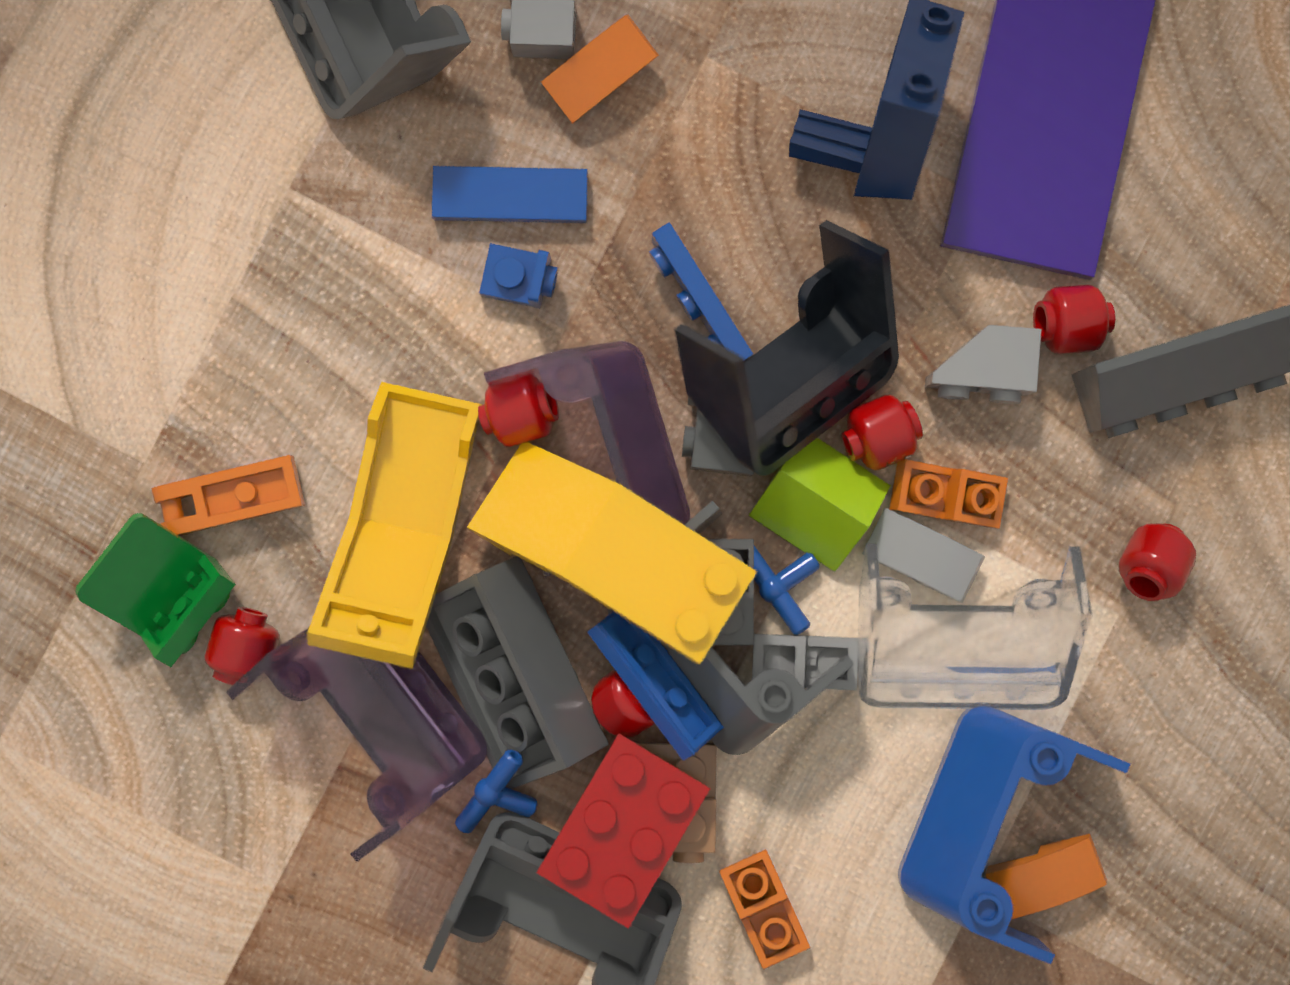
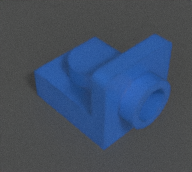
M490 243L479 294L482 297L541 309L543 296L550 298L553 296L558 267L550 266L551 256L548 251L539 250L538 253Z

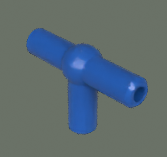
M754 546V570L757 571L754 581L759 586V593L766 602L773 605L793 635L798 636L808 629L811 623L788 591L819 570L820 565L813 554L805 553L775 575Z
M515 750L505 751L486 778H482L476 784L474 795L455 820L458 830L463 833H471L489 808L494 805L528 818L534 815L537 809L536 798L506 787L523 764L520 753Z

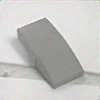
M884 508L862 553L867 558L906 575L916 582L960 603H963L985 558L984 555L887 508Z
M754 634L752 680L763 671L781 669L793 675L804 688H807L840 658L847 655L854 665L826 689L857 690L859 638Z

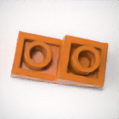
M626 14L542 80L541 83L568 119L574 123L656 59L659 54L631 17Z
M905 459L898 462L896 466L889 509L924 517L1000 529L1008 478Z
M1090 834L1040 845L1038 854L989 865L985 873L987 879L998 883L1008 892L1013 904L1011 919L1064 904L1107 885V878Z
M766 849L719 870L763 970L811 948Z

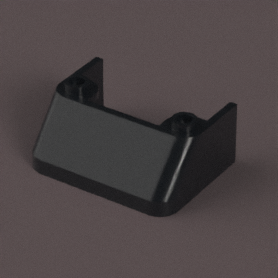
M828 220L819 225L824 268L808 278L798 292L800 321L745 362L744 358L684 324L674 329L688 397L737 460L760 476L773 473L882 388L890 380L898 364L899 351L889 250Z

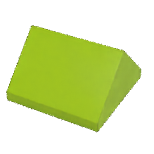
M816 438L779 467L748 516L804 553L813 554L818 562L835 572L870 527L891 485L819 438Z

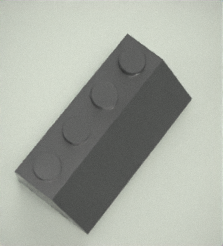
M1290 305L1106 360L1072 374L1089 433L1105 429L1107 437L1111 438L1138 430L1136 419L1155 414L1157 423L1187 415L1188 411L1185 404L1204 399L1206 407L1210 408L1238 399L1235 391L1236 388L1253 384L1256 393L1287 384L1284 374L1290 372Z
M515 556L476 573L435 595L426 627L492 768H494L507 750H515L522 756L523 764L506 785L507 788L513 789L566 769L609 745L578 680L576 671L569 661L555 627L521 558Z

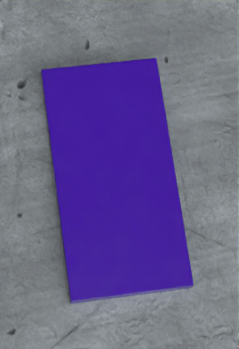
M995 0L940 247L1086 280H1091L1095 277L1155 0Z

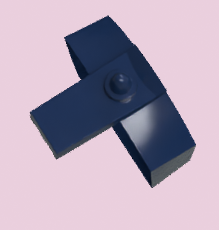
M909 0L873 127L800 109L789 143V157L859 173L854 192L856 197L912 200L939 118L964 11L929 0Z

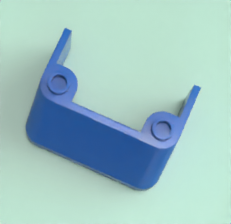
M975 705L966 709L957 720L899 865L898 880L901 888L915 902L971 932L1052 964L1055 954L1043 942L1032 935L1008 926L1013 914V904L1008 892L998 883L981 876L1021 777L1040 785L1058 783L1068 775L1076 754L1126 774L1131 764L991 706Z

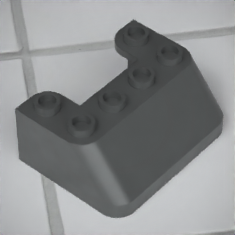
M271 0L322 109L333 119L358 115L432 80L471 43L462 19L448 5L433 6L421 16L415 0Z

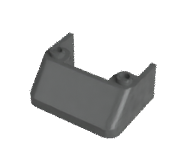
M711 501L689 520L685 526L700 534L721 516L722 512L715 502ZM608 608V615H609V614H610L611 612H613V611ZM661 642L724 728L711 738L712 742L721 751L731 755H741L751 751L854 665L853 661L847 655H844L806 689L793 675L781 669L763 671L745 686L712 647H710L702 662L697 665Z
M501 813L496 815L489 823L444 917L423 969L433 972L450 934L470 942L482 943L491 940L497 934L502 921H506L597 963L592 976V985H655L681 912V897L671 884L658 878L628 929L536 873L560 832L517 813Z

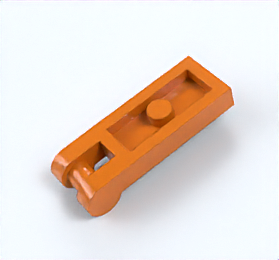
M286 455L152 488L155 504H161L164 522L160 523V525L178 536L305 506L293 455ZM193 496L196 514L185 517L181 499Z

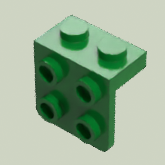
M136 513L128 519L78 583L75 593L82 603L140 635L154 658L172 667L181 654L187 653L193 647L199 631L213 613L220 611L225 606L230 597V591L236 584L217 559L148 516Z

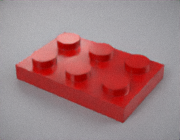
M619 733L536 873L629 929L711 788Z

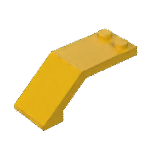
M381 382L367 419V438L349 519L307 632V645L413 669L452 544L479 422L478 407L482 404Z
M529 442L520 444L467 526V529L508 555L514 554L570 583L697 665L702 662L757 573L751 567L619 483Z

